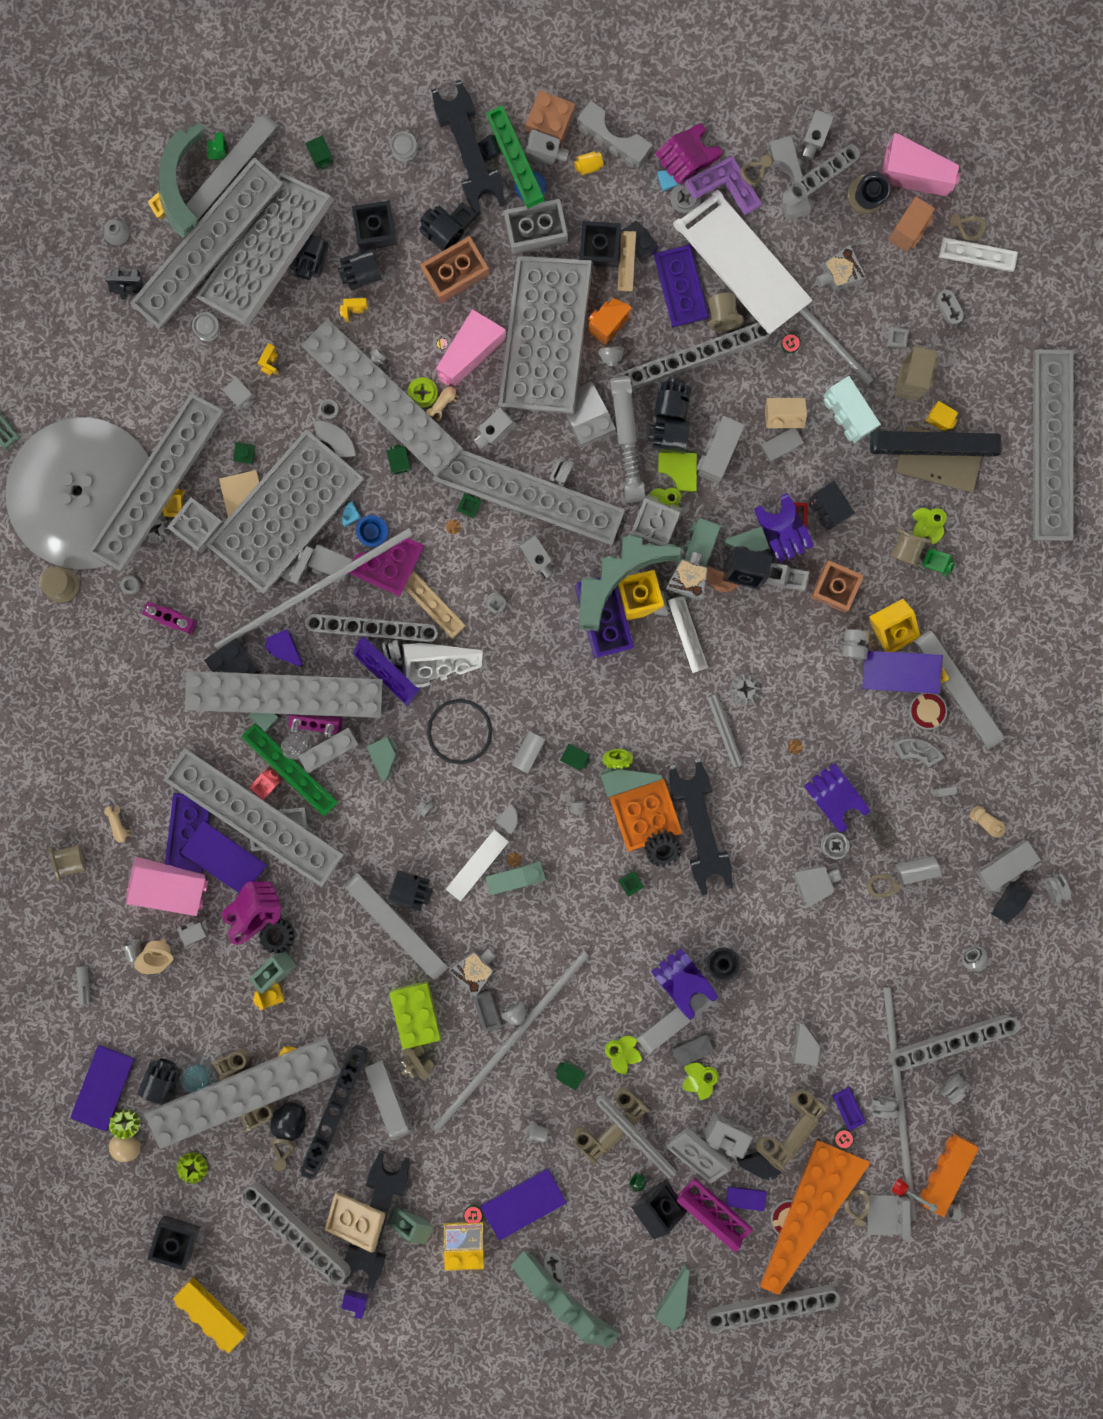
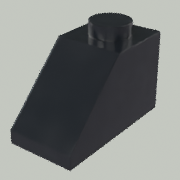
M637 221L621 230L636 232L635 255L640 263L651 257L654 253H657L658 245L648 230Z
M1010 882L990 914L1008 924L1024 909L1033 893L1016 882Z
M759 1152L745 1155L743 1159L740 1157L736 1158L740 1167L761 1179L773 1180L782 1174Z

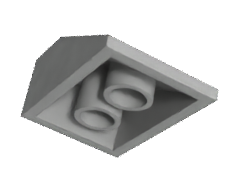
M591 381L577 387L574 414L565 413V416L579 447L583 448L614 434L616 428L593 382Z

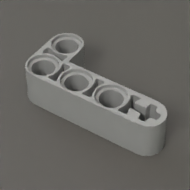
M382 1060L365 1067L390 1138L397 1140L413 1133V1126H410L408 1122L409 1117L404 1113L385 1061Z

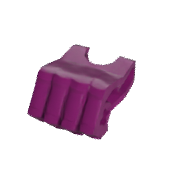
M702 123L673 135L655 153L661 160L662 166L667 168L668 174L674 176L673 178L678 184H684L687 179L694 175L696 170L711 166L723 154L720 146L708 148L701 143L700 137L707 130Z
M269 881L247 882L235 901L223 910L221 914L223 921L233 926L228 931V937L232 944H243L261 931L268 922L274 925L280 919L281 906L276 889L273 888L272 882Z

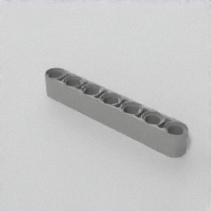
M266 114L258 118L186 204L188 209L198 218L197 224L251 160L259 157L262 153L261 150L270 144L276 132L279 133L281 127Z
M318 614L308 616L305 621L307 629L315 633L426 643L436 641L439 636L437 628L430 624ZM313 619H319L320 625L316 629L311 627ZM333 620L339 622V627L336 630L330 629V623ZM352 622H357L358 629L355 632L349 631V625ZM370 624L377 625V631L373 634L368 632ZM390 625L396 627L394 635L387 634V628ZM409 627H414L416 630L415 635L412 637L406 636V629ZM427 629L435 631L433 638L427 639L425 637Z
M929 630L915 639L913 644L918 646L920 654L943 655V667L950 679L941 683L947 693H950L952 696L951 700L957 709L960 708L963 712L962 716L968 725L971 724L973 727L972 731L979 741L982 740L984 743L983 747L989 750L1004 740L1001 731L933 632Z
M357 871L344 884L346 890L433 980L439 978L449 968V965L441 960V957L433 948L430 949L427 946L428 943L414 932L415 929L407 921L404 922L400 918L401 915L393 907L391 908L387 904L388 901L380 893L377 894L374 891L375 888L367 879L364 880L361 877L362 874Z
M1001 1015L896 1049L889 1054L888 1060L893 1067L904 1071L1014 1035L1018 1032L1020 1025L1015 1018L1009 1015ZM1008 1020H1010L1011 1025L1008 1029H1006L1005 1023ZM992 1026V1033L987 1035V1029ZM974 1032V1039L969 1041L970 1033ZM956 1038V1045L951 1047V1040ZM935 1044H938V1045H939L938 1051L935 1052V1053H933V1051H932L933 1046H934ZM917 1050H920V1057L915 1059L914 1053ZM902 1056V1063L897 1065L896 1059Z
M252 1183L243 1190V1201L331 1283L341 1284L349 1276L350 1266L262 1184ZM251 1190L256 1192V1197L251 1195ZM265 1203L270 1205L271 1210L265 1208ZM279 1216L284 1218L285 1224L280 1222ZM293 1229L299 1232V1237L294 1235ZM307 1242L313 1245L314 1250L309 1249ZM322 1256L328 1259V1263L323 1262ZM336 1269L340 1270L343 1276H339L336 1273Z
M825 1285L714 1307L707 1312V1321L712 1330L721 1331L832 1309L839 1305L840 1296L833 1286ZM833 1293L834 1297L832 1299H825L827 1294ZM810 1297H815L813 1303H807L806 1301ZM790 1301H796L795 1306H787ZM771 1305H777L776 1310H768ZM757 1308L758 1312L752 1315L749 1313L751 1309ZM733 1312L740 1313L737 1318L730 1317ZM714 1316L721 1317L718 1322L711 1321Z

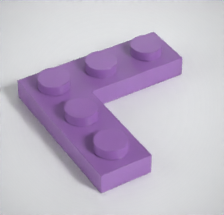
M733 156L687 179L684 183L693 199L726 184L744 215L760 208L762 205L752 186L747 184L741 177L740 167Z

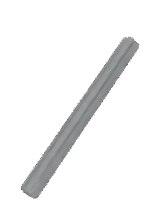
M600 1095L596 1099L597 1105L669 1179H672L677 1172L670 1163L604 1095Z

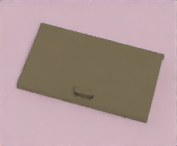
M905 426V431L908 432H929L922 429ZM899 455L895 473L973 493L981 457Z

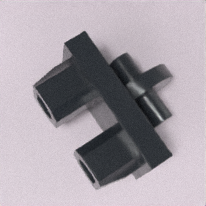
M112 269L110 276L105 277L109 292L120 294L121 300H127L128 295L139 293L144 287L139 270L129 271V276H123L122 271L119 269Z

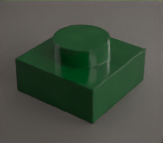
M236 442L233 461L253 465L255 445Z
M464 493L456 511L474 519L482 501Z
M635 871L618 880L628 897L644 888Z

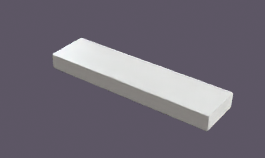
M943 237L939 257L1013 272L1018 252Z
M684 596L668 600L692 673L707 669L708 665Z
M493 830L446 890L461 901L509 841L496 830Z

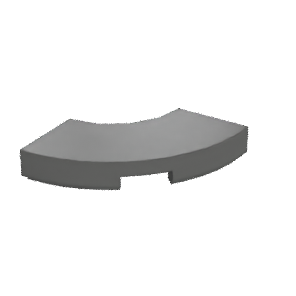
M315 421L316 438L319 441L331 445L336 455L340 458L356 457L352 441L341 428L329 422Z
M901 739L892 743L901 760L916 758L922 761L926 767H930L945 759L943 754L934 745L920 739Z

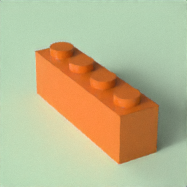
M955 1133L947 1139L945 1144L947 1148L944 1154H940L938 1157V1166L935 1172L932 1171L930 1173L927 1188L922 1189L919 1195L925 1201L936 1204L938 1209L934 1213L945 1217L979 1149L977 1145ZM921 1203V1205H922L923 1207H925V1208H927V1209L930 1210V1207H928V1206H926L925 1204Z

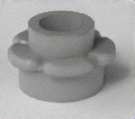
M377 348L373 352L370 351V359L378 366L385 364L387 356Z
M423 800L418 805V815L421 814L423 817H426L434 807L430 803L431 800L427 802Z
M586 801L570 802L571 807L569 810H573V814H583L584 810L588 809Z
M951 1203L947 1211L948 1218L958 1222L964 1216V1209L960 1203Z

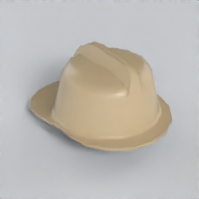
M163 938L160 941H150L147 943L143 952L134 962L137 971L143 974L160 973L173 961L171 949L166 944V939Z

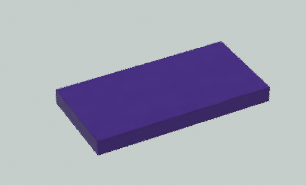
M691 245L654 253L653 256L672 328L709 319Z
M363 636L358 641L353 655L378 679H382V683L408 706L414 700L419 689Z
M868 651L867 659L864 660L862 689L940 694L943 655Z
M173 793L165 865L203 874L204 869L180 852L203 821L209 824L210 812L186 795L180 793Z
M205 821L201 823L180 852L238 893H240L247 882H255L267 866L263 861Z
M98 1045L70 1118L106 1132L135 1058Z
M547 1168L482 1204L481 1209L500 1241L565 1205L567 1201L550 1170Z

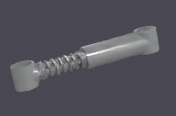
M630 376L610 378L618 443L621 444V448L624 451L622 455H624L623 460H625V463L623 465L626 467L624 470L626 471L625 476H627L626 484L624 485L626 504L642 502L645 498V489L643 482L640 481V475H638L639 470L637 467L639 465L637 464L638 459H636L637 454H635L637 450L635 446L638 440Z

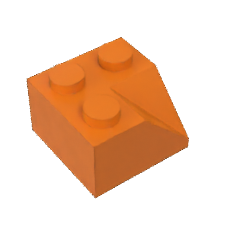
M612 298L610 302L606 301L598 312L595 310L589 317L588 332L607 346L630 318L632 307L615 298Z

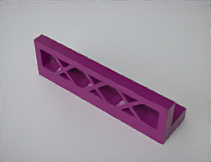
M695 1177L679 1192L677 1202L735 1253L741 1248L742 1240L753 1231V1228ZM695 1185L701 1191V1195L693 1194L689 1189ZM705 1200H712L715 1203V1207L705 1205ZM719 1213H727L730 1216V1220L721 1219ZM734 1225L742 1226L745 1231L742 1234H738L734 1230Z

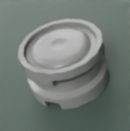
M406 131L398 132L390 141L391 151L396 160L409 162L416 157L418 146L415 137L411 133Z
M200 313L192 322L193 332L204 342L216 340L221 333L220 322L211 313Z
M560 456L549 480L557 481L559 485L564 486L563 483H566L575 462L567 461L565 457Z
M397 639L392 640L391 643L383 642L382 646L385 657L393 665L403 666Z
M838 832L826 834L821 841L822 852L832 859L843 858L850 848L846 836Z
M1062 874L1056 875L1055 878L1048 877L1045 879L1048 895L1054 904L1060 903L1063 899L1065 901L1071 899L1069 885Z
M956 1073L941 1087L940 1094L948 1097V1101L951 1104H956L966 1095L964 1094L965 1091H969L970 1084L966 1080L963 1081L962 1077Z
M874 1097L871 1099L872 1105H874L873 1116L882 1118L899 1116L897 1111L899 1099L894 1097Z

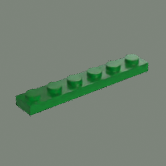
M503 105L485 113L527 209L545 201Z
M255 723L241 736L245 743L323 817L338 804L327 791Z

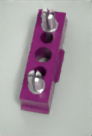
M148 601L142 612V615L159 621V624L191 635L197 624V621L182 616V613L168 607L163 608ZM168 614L172 616L170 621L166 620Z
M289 714L288 727L291 728L292 732H294V729L295 732L298 729L324 732L326 737L327 735L330 737L331 734H338L339 730L342 729L343 716Z

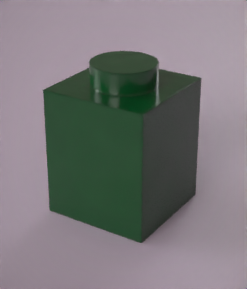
M323 135L305 143L316 169L324 170L331 166V163L334 161Z
M394 445L390 447V450H386L393 476L411 471L405 446Z
M568 744L560 761L581 771L582 768H587L591 759L587 758L588 753Z
M567 1059L563 1063L560 1061L554 1071L557 1073V1080L575 1091L586 1075L585 1070Z

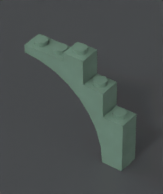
M636 535L623 537L621 559H618L616 556L602 558L601 580L587 577L581 581L579 630L598 631L604 605L612 591L622 580L648 565L664 561H679L681 547H676L673 544L657 546L654 543L642 545V538H638Z
M525 1251L520 1254L511 1266L536 1299L545 1302L559 1320L568 1323L581 1341L590 1345L596 1343L606 1348L615 1343L616 1338L620 1335L615 1327L598 1318L573 1298L547 1272L536 1257Z

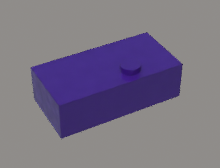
M577 582L574 587L580 606L581 582ZM618 586L612 591L604 605L598 631L586 630L594 659L634 648Z

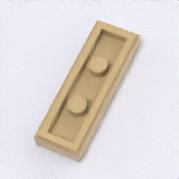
M621 231L618 291H633L636 232Z

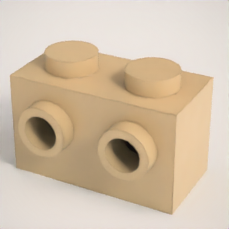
M767 398L765 406L766 428H805L807 418L805 398Z

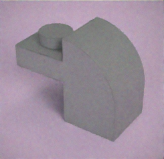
M772 563L770 575L766 582L776 587L806 592L811 573L791 569L787 565Z

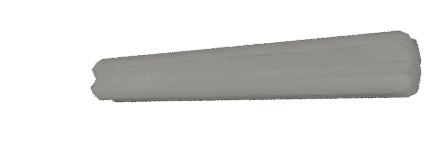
M718 695L708 697V702L732 766L734 768L743 765Z

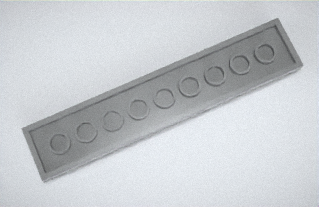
M253 158L130 304L161 330L284 186L283 182L256 158Z
M328 318L301 345L311 357L436 477L463 451V448Z
M1034 350L1033 541H1072L1073 350Z
M192 393L189 395L88 551L91 556L121 573L124 572L225 413L222 409Z
M464 450L437 477L434 475L432 479L437 483L612 546L625 512V509Z
M186 671L185 710L381 718L382 679Z
M187 748L183 749L163 781L320 887L325 885L344 856L340 851Z
M326 1036L145 1112L144 1116L159 1148L162 1149L339 1075L341 1067Z

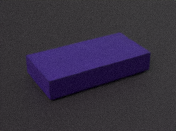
M850 1087L832 1094L849 1131L866 1123Z
M728 1186L726 1205L733 1208L764 1211L767 1192L766 1190Z

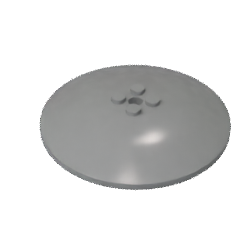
M70 418L55 422L41 429L21 447L12 462L7 477L6 506L10 521L17 535L37 556L57 566L78 570L107 566V564L91 556L88 551L149 459L147 452L128 432L100 419ZM76 486L82 487V494L79 496H74L73 494Z

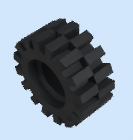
M659 830L657 835L655 833L651 834L652 838L648 836V842H645L644 848L651 864H655L657 867L661 864L662 867H666L665 864L668 863L670 866L672 865L671 861L675 863L677 861L676 857L680 858L682 850L677 836L673 835V832L669 831L668 833L667 830H664L661 833ZM669 845L667 850L656 852L659 847Z
M280 918L274 925L268 922L259 931V943L263 945L262 948L264 950L267 949L269 953L274 952V954L284 952L293 944L295 930H293L292 924L288 923L289 921ZM274 928H279L284 933V939L280 943H275L270 939V932Z

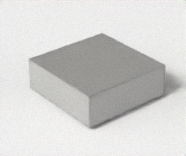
M890 327L887 347L906 349L909 329Z
M956 786L933 789L934 796L936 797L957 793Z

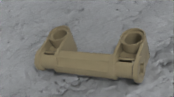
M238 1049L212 1061L211 1064L215 1066L219 1074L218 1079L221 1081L235 1075L236 1071L245 1067L250 1062L251 1055L246 1049ZM237 1055L242 1056L243 1063L237 1061ZM272 1102L238 1116L237 1118L241 1119L245 1127L244 1132H248L270 1120L276 1112V1106ZM262 1108L268 1109L269 1115H265L262 1112Z
M620 1087L616 1090L615 1099L617 1104L624 1111V1117L635 1126L646 1112H650V1109L629 1088ZM628 1094L629 1098L626 1101L619 1100L620 1096ZM614 1122L598 1138L585 1127H578L574 1131L573 1137L576 1146L595 1165L597 1160L604 1153H608L626 1134ZM580 1135L588 1136L585 1141L578 1140Z
M805 1090L793 1091L789 1097L790 1104L802 1116L782 1144L774 1137L762 1136L756 1141L757 1151L781 1172H784L787 1162L790 1158H794L795 1154L819 1123L818 1119L828 1110L822 1102ZM800 1094L803 1096L802 1104H800L798 1101V1097ZM766 1141L770 1143L769 1150H766L764 1147Z

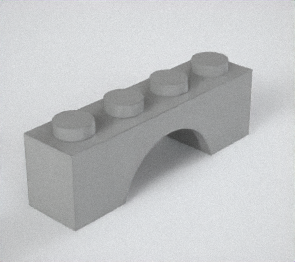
M590 100L577 118L579 131L585 135L590 134L593 136V140L597 144L607 146L609 152L614 156H621L629 167L633 168L635 166L639 169L651 152L652 144L639 134L629 138H619L612 135L605 125L606 111Z
M792 136L770 141L767 149L774 159L772 166L785 170L789 174L793 185L802 178L801 172L803 171L802 162L797 158V143L793 142ZM806 197L795 206H788L782 200L786 220L808 215L812 208L811 197Z

